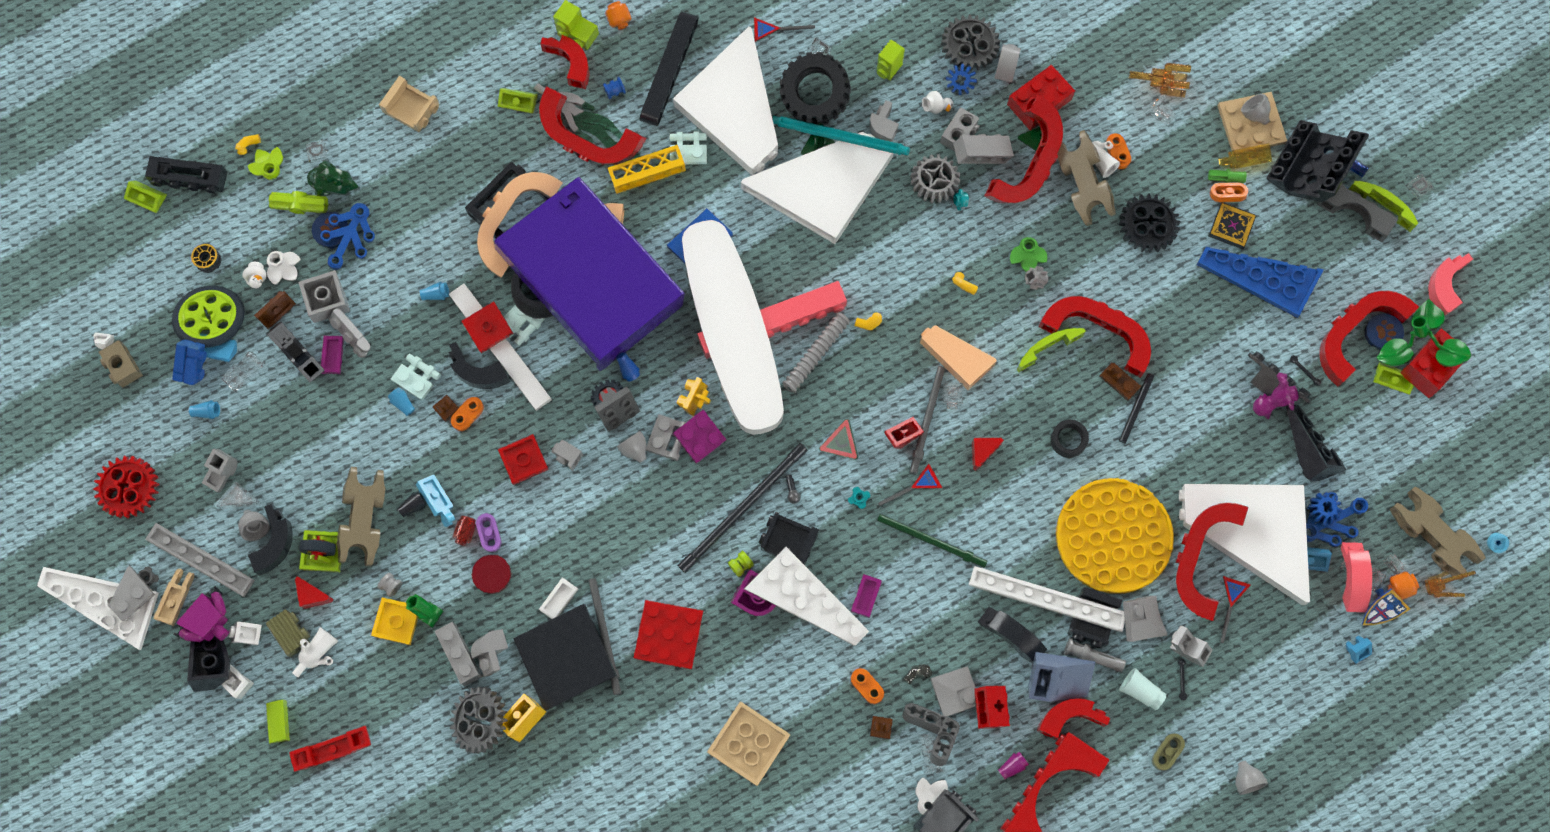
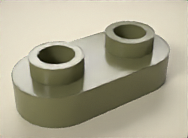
M1173 733L1164 738L1152 756V764L1156 769L1164 771L1172 767L1185 747L1183 737ZM1171 740L1176 742L1175 748L1170 746ZM1159 757L1165 759L1164 764L1159 763Z

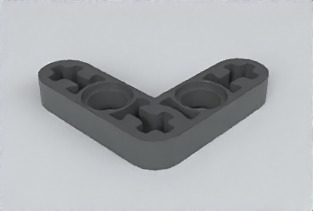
M907 704L902 713L903 719L908 723L938 734L930 754V761L936 766L946 765L960 729L959 723L952 718L917 704ZM926 719H933L936 723H930ZM948 727L952 729L950 733L947 732ZM940 740H947L949 744H943ZM939 751L943 752L942 757L938 756Z

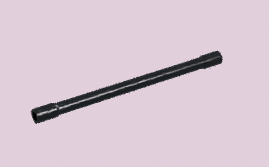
M799 443L677 566L686 573L808 451L807 448Z

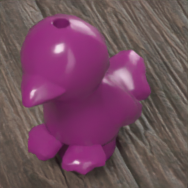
M1278 373L1276 375L1279 385L1270 396L1264 393L1263 396L1260 395L1253 403L1255 414L1270 419L1272 411L1277 407L1289 406L1291 411L1294 410V401H1298V392L1296 386L1289 387L1287 374Z

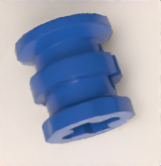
M617 77L616 81H610L609 84H603L609 99H612L614 95L619 96L621 92L626 94L620 77Z

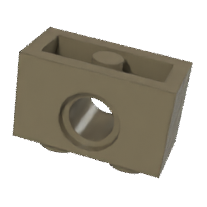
M120 340L99 351L102 357L100 362L105 369H109L111 373L109 378L114 384L125 387L143 376L126 345ZM122 362V365L116 368L117 364Z

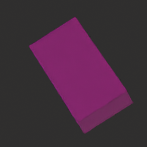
M343 336L323 337L321 366L325 371L322 374H341Z
M863 574L851 612L870 618L882 580Z

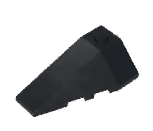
M1294 405L1293 411L1290 410L1289 406H1286L1303 475L1310 481H1321L1347 470L1334 449L1332 448L1329 451L1324 445L1323 440L1325 438L1323 435L1312 429V421L1300 406Z
M215 636L210 641L206 639L201 642L191 641L187 682L193 692L214 690L229 679L230 658L224 640L220 641Z

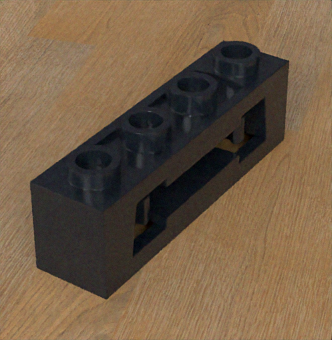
M150 156L145 177L151 185L157 187L168 185L174 189L184 187L191 191H198L200 189L215 194L216 192H223L228 172L223 165ZM170 169L174 170L176 173L200 175L203 179H199L196 176L172 174V171H170Z

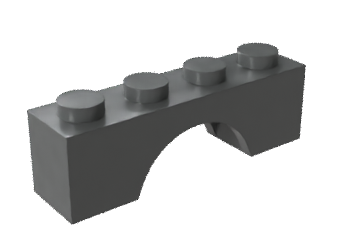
M1341 184L1335 196L1324 202L1317 203V205L1332 214L1341 209L1356 211L1365 221V233L1381 243L1387 238L1398 220L1391 212L1384 211L1374 202L1362 198L1359 193L1345 188L1343 184Z

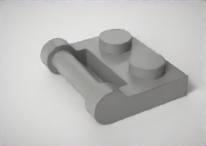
M658 414L646 451L678 461L682 445L676 439L672 451H667V447L675 427L679 428L686 422Z

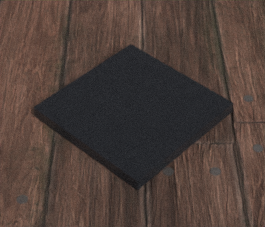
M582 604L513 638L545 711L617 676L586 604Z

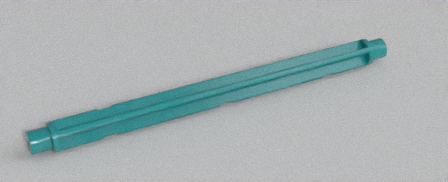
M773 116L772 118L773 124L779 127L898 155L908 156L910 153V147L903 144L784 116Z

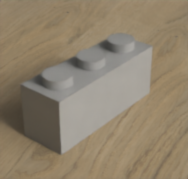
M963 134L953 143L958 164H1005L1014 156L1009 136H1001V134L993 136Z
M451 622L437 629L435 633L460 684L465 687L482 678L474 659H471V653L457 625Z

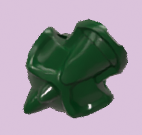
M323 160L318 167L310 170L307 175V181L315 189V195L317 196L330 194L345 195L349 191L358 188L350 173L336 168L326 160Z

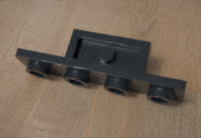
M1251 351L1248 356L1259 364L1262 369L1250 383L1267 396H1270L1279 385L1276 375L1280 372V369L1273 363L1269 365L1265 362V357L1258 351L1255 353ZM1287 375L1289 387L1296 386L1295 380ZM1296 386L1298 396L1309 404L1312 401L1311 393L1303 387L1300 389Z

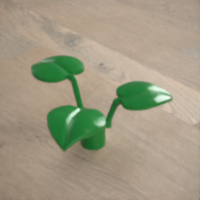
M1428 299L1416 310L1412 317L1413 331L1410 332L1409 344L1403 339H1392L1382 347L1376 358L1379 362L1389 366L1404 365L1414 356V352L1410 348L1413 346L1415 336L1425 338L1428 335L1440 349L1436 352V359L1443 366L1452 367L1468 361L1471 358V351L1464 342L1458 339H1448L1444 342L1443 346L1439 344L1431 330L1439 328L1444 323L1445 315L1439 307Z

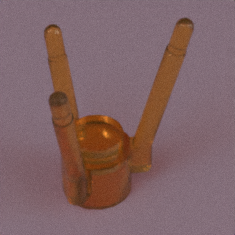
M1444 571L1436 576L1428 577L1425 580L1427 593L1429 595L1433 594L1434 598L1465 597V593L1442 592V590L1446 589L1445 583L1475 575L1476 572H1466L1442 579V577L1449 575V573Z

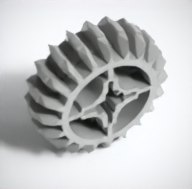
M932 154L929 159L924 156L922 161H917V166L913 167V172L911 173V185H914L913 191H919L918 197L924 195V201L931 198V203H934V199L941 203L942 198L947 201L949 196L953 197L954 191H958V185L961 181L959 179L960 172H956L958 167L953 166V160L947 162V156L941 159L940 154L937 155V158H934ZM943 170L949 175L950 180L943 175ZM937 175H938V178H937V179L934 181V183L932 184L933 179H934L935 177H937ZM921 177L929 183L928 187L922 182ZM937 187L943 188L940 190H934Z

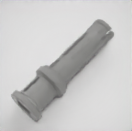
M1069 638L1066 643L1064 655L1070 654L1083 660L1095 661L1097 664L1121 673L1124 670L1126 660L1090 648L1089 644L1077 643L1072 638Z

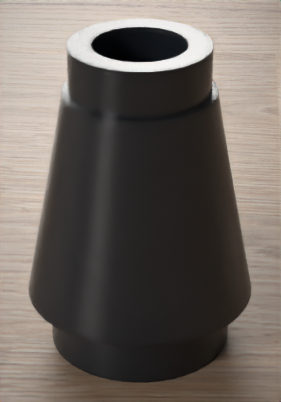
M420 491L416 493L413 492L397 509L405 517L424 509L427 503Z

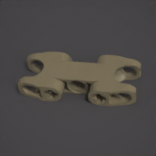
M1082 130L1079 132L1081 139L1080 147L1076 151L1070 152L1067 150L1064 142H1062L1058 151V161L1065 176L1074 175L1079 191L1071 194V198L1084 224L1089 226L1092 225L1091 210L1094 206L1104 205L1110 216L1116 215L1114 196L1108 181L1098 182L1093 168L1094 164L1101 161L1097 148L1092 143L1087 132Z
M351 466L349 469L347 480L343 486L342 503L351 504L349 525H339L336 543L338 563L346 562L349 548L359 547L365 553V566L373 565L375 554L379 547L380 529L371 528L373 507L382 508L384 503L385 485L384 472L382 470H377L372 485L364 486L357 479V467Z
M1417 487L1412 488L1407 494L1415 505V511H1409L1403 505L1396 503L1390 508L1391 514L1409 536L1416 538L1421 535L1435 549L1431 557L1442 570L1459 581L1464 579L1468 573L1460 562V556H1466L1473 563L1478 564L1486 558L1484 553L1466 531L1458 529L1454 532L1439 517L1443 513V509L1433 497Z

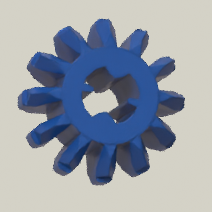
M961 64L959 70L958 66L954 65L955 72L952 70L948 71L953 76L946 77L947 81H952L947 87L954 86L951 91L952 93L959 89L958 95H962V89H964L965 93L969 94L967 87L970 89L975 88L970 83L977 82L976 78H971L976 72L969 73L971 66L964 70L965 65ZM958 75L966 77L964 84L957 82Z
M1325 492L1323 495L1318 493L1316 498L1310 499L1311 504L1307 506V509L1312 511L1309 513V516L1315 517L1314 523L1320 520L1321 526L1326 525V523L1332 525L1334 520L1340 519L1339 514L1343 509L1338 508L1341 504L1340 501H1334L1336 495L1330 497L1328 492Z

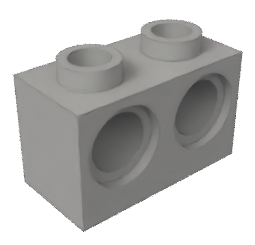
M960 107L941 136L940 143L955 151L953 145L955 140L953 137H960L963 134L975 135L980 127L978 125L979 117ZM962 123H968L970 126H964Z

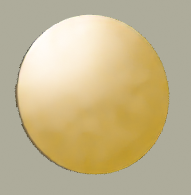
M1107 478L1090 482L1070 496L1058 517L1056 542L1063 563L1081 583L1103 593L1126 594L1146 587L1163 572L1173 550L1174 533L1168 512L1152 492L1141 485L1125 479Z

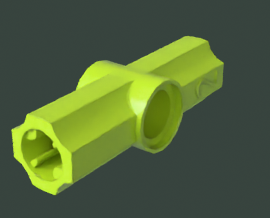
M293 191L292 194L271 192L269 195V207L271 209L289 210L295 214H305L306 212L326 213L328 211L327 196L308 195L302 191Z

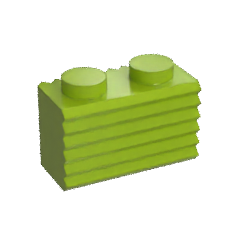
M889 40V43L878 54L876 69L878 76L891 80L903 65L905 49L893 40Z

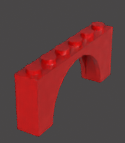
M1070 732L1065 733V735L1061 734L1055 742L1058 746L1054 752L1050 750L1044 759L1047 762L1043 769L1039 768L1033 777L1036 779L1032 786L1028 785L1022 794L1025 796L1021 803L1017 802L1011 812L1014 815L1010 820L1006 819L1000 829L1003 832H1042L1036 817V799L1039 790L1047 779L1058 772L1066 770L1085 772L1097 778L1103 772L1109 759Z

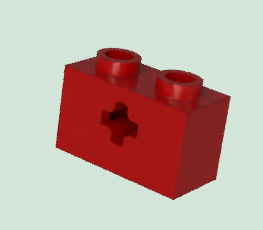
M1006 686L975 688L978 729L1010 726Z

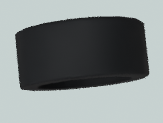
M1067 419L1060 422L1051 434L1053 450L1058 455L1066 458L1079 456L1089 442V434L1086 427L1076 420ZM1073 428L1080 434L1081 442L1077 448L1072 450L1066 449L1059 443V433L1063 429Z

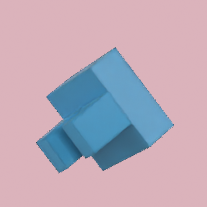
M1359 635L1355 637L1357 644L1352 645L1349 641L1346 643V649L1355 664L1372 655V642L1368 638L1363 639Z

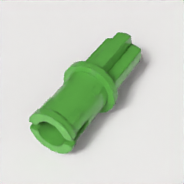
M1230 169L1226 171L1209 170L1208 180L1223 181L1225 183H1245L1247 177L1245 171H1230Z

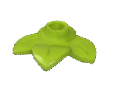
M278 147L274 148L271 153L257 149L255 162L247 167L253 175L263 176L268 180L275 179L280 174L279 166L283 162V154ZM270 169H274L272 173H268Z

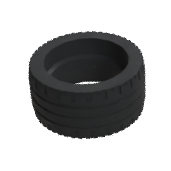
M514 272L511 282V293L516 307L526 316L536 319L553 316L542 302L530 300L522 293L521 286L523 281Z

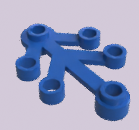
M356 203L351 207L350 212L340 215L331 214L328 221L332 226H337L340 222L352 219L349 226L333 231L324 230L320 234L321 240L326 243L330 242L331 239L343 236L335 254L330 255L328 258V266L331 269L338 270L342 267V256L351 239L355 247L356 257L359 259L366 257L367 250L362 246L356 230L360 223L364 232L363 239L370 243L375 238V234L370 230L367 222L369 209L365 204ZM358 209L363 210V214L358 215L356 211ZM336 217L338 221L333 223L331 218ZM323 234H329V239H324L322 237ZM366 234H371L373 236L372 239H367L365 237ZM363 250L365 254L360 256L357 252ZM337 258L339 263L334 264L332 259Z
M1330 492L1329 495H1336V499L1334 501L1337 502V494L1334 492ZM1356 498L1351 502L1350 507L1342 510L1339 514L1340 519L1334 520L1332 525L1326 523V525L1321 526L1320 522L1315 524V517L1308 515L1306 529L1311 531V535H1307V542L1318 539L1328 542L1332 547L1339 546L1342 542L1341 537L1320 532L1324 528L1343 533L1350 539L1352 537L1355 538L1358 535L1356 527H1348L1336 522L1354 513L1362 514L1366 512L1368 502L1364 498ZM1355 504H1359L1361 510H1357ZM1349 529L1354 530V536L1349 534ZM1332 538H1336L1338 544H1334Z

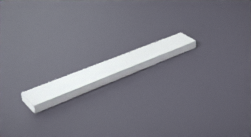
M465 284L449 293V296L466 318L482 309V306ZM507 339L490 348L491 352L500 361L503 368L536 411L552 400Z
M974 566L969 586L1115 631H1123L1125 624L1124 611Z

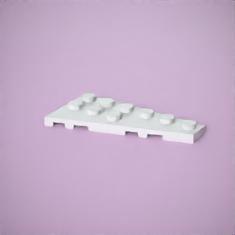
M787 547L744 588V590L777 605L779 608L814 624L818 628L854 646L869 632Z
M43 567L38 587L133 645L138 650L142 649L158 598V592L153 591L155 595L125 621H122L109 607L119 583Z

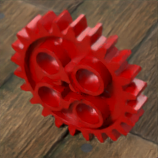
M123 456V460L116 457V463L108 461L110 467L102 466L105 472L97 473L101 478L100 480H94L95 483L99 484L98 487L93 488L94 491L99 492L94 498L99 500L97 504L103 506L102 510L105 512L109 511L108 514L112 516L116 514V517L121 518L124 515L128 519L131 513L137 517L138 510L145 513L143 507L147 506L150 508L151 505L148 502L156 500L152 495L159 493L154 489V487L160 486L159 483L154 482V480L158 479V476L153 474L155 469L149 468L150 464L148 462L144 463V460L141 458L137 460L136 457L131 456L129 460V457ZM122 472V477L117 480V475ZM141 475V480L135 483L136 478ZM117 491V496L112 499V494ZM136 494V499L131 502V496Z

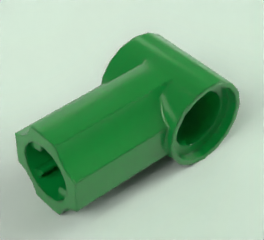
M417 594L410 596L406 601V609L417 615L418 619L432 628L444 612Z

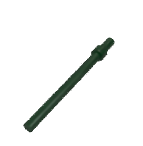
M882 514L877 519V521L961 557L963 561L969 564L972 562L985 568L988 562L973 555L974 552L964 551Z

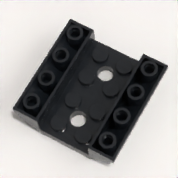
M1300 120L1266 179L1291 196L1324 202L1336 195L1369 134L1351 130L1346 138L1321 133L1317 123ZM1327 151H1334L1333 153H1330L1328 155L1325 154ZM1314 179L1317 180L1316 182H1314V183H1312V184H1308L1309 181H1311V180H1314Z

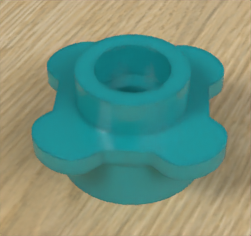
M959 189L958 193H955L953 197L954 205L958 211L969 204V196L962 189Z
M854 487L852 490L853 494L848 498V502L851 505L858 506L860 509H864L867 499L871 496L870 492H864L859 487Z

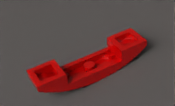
M362 726L318 744L289 752L294 772L350 755L371 746L367 727Z

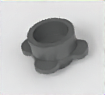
M149 566L138 573L149 588L159 580V576L155 575Z

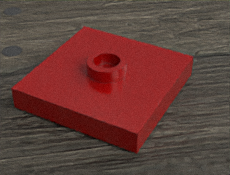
M494 301L462 320L463 325L480 353L485 352L514 334Z
M534 434L498 449L513 485L549 470Z

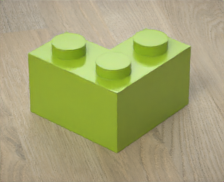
M567 0L562 3L553 16L558 36L561 38L564 35L573 39L585 50L590 48L599 35L598 26L583 18L581 9Z

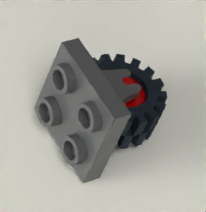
M605 380V384L601 381L599 387L597 385L594 387L596 391L592 390L591 392L594 408L608 432L618 428L622 423L641 412L631 391L627 386L623 388L618 381L611 380L610 383L609 380Z

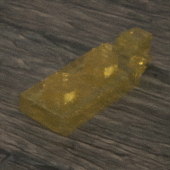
M1270 143L1232 150L1228 152V156L1218 158L1219 166L1230 165V168L1238 169L1272 162Z

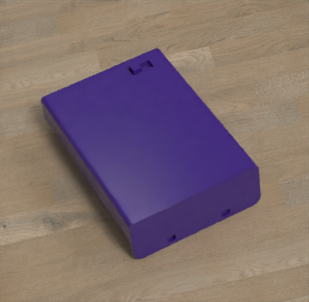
M580 177L574 179L494 241L495 250L592 358L599 371L604 370L616 360L617 355L628 351L682 307L685 293Z

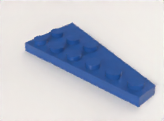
M1210 247L1204 249L1196 264L1296 318L1300 316L1324 270L1307 268L1304 265H1291L1288 262L1262 257H1249L1246 254L1229 253L1226 250Z

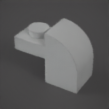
M1003 44L995 79L1007 82L1013 81L1021 50L1016 45Z
M885 100L884 105L879 106L876 114L871 113L869 128L875 138L893 142L899 123L887 119L892 109V102Z
M213 449L204 464L209 470L202 484L216 492H221L230 475L233 476L237 469V459L220 449Z
M1181 625L1172 636L1170 648L1190 662L1204 667L1213 651L1207 642L1194 637L1188 628Z
M503 629L488 632L477 639L471 647V659H479V666L484 677L501 670L496 654L508 648Z

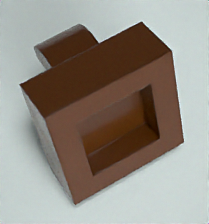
M448 395L432 406L445 422L458 410V406Z
M873 716L870 737L890 739L893 719Z

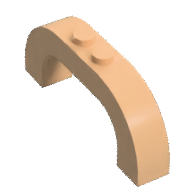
M530 172L514 178L507 184L502 193L497 192L493 198L495 202L493 207H487L482 215L485 219L479 228L477 247L481 260L491 272L502 278L509 267L507 262L495 250L493 236L517 197L527 191H537L551 198L557 193L563 182L545 173Z

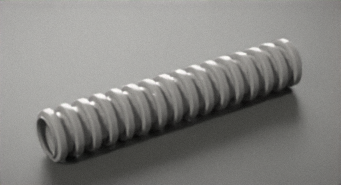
M838 312L835 314L836 317H833L832 322L828 323L829 326H826L825 331L821 332L822 335H819L818 340L814 341L815 344H812L811 349L807 350L808 353H805L804 358L800 359L801 362L796 364L797 367H794L793 371L789 373L790 376H787L786 381L782 382L788 391L792 393L797 392V388H800V383H804V379L808 378L807 375H810L811 370L815 369L814 366L818 365V361L822 360V356H825V352L829 351L832 343L836 342L839 334L843 333V329L847 327L846 325L850 324L849 319L844 314Z

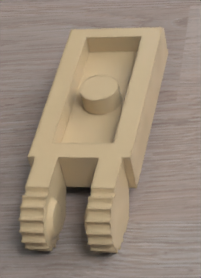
M177 569L153 619L172 626L175 625L190 590L189 587L194 580V573L189 572L182 586L177 584L183 576V570Z

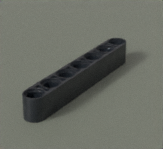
M683 11L679 13L640 114L641 122L654 126L659 125L697 28L699 16Z

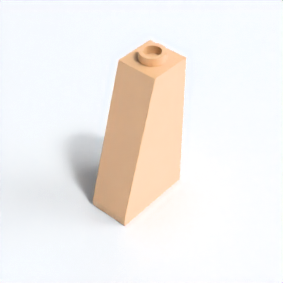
M936 325L931 329L928 327L921 334L920 343L967 390L996 364L997 360L994 357Z

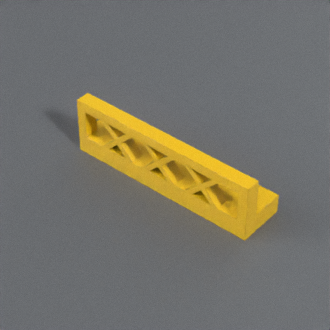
M678 145L608 167L616 194L686 171ZM676 151L678 159L673 161L666 159L669 153ZM656 158L661 161L658 166L653 167L649 165L650 160ZM639 164L643 168L640 172L636 173L631 170L633 165ZM622 170L626 173L622 178L615 179L613 172Z

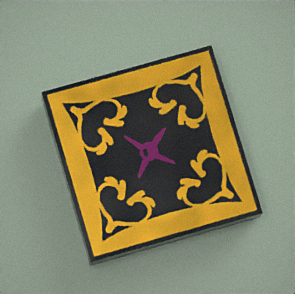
M1221 202L1208 237L1244 249L1257 215Z

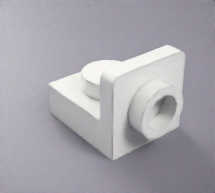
M237 621L229 630V638H232L231 643L258 645L262 625Z

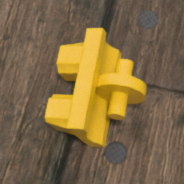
M696 377V380L687 379L685 389L689 391L687 397L679 396L677 404L689 415L694 416L697 408L701 409L703 404L709 405L711 402L707 398L709 393L707 391L708 385L698 377Z

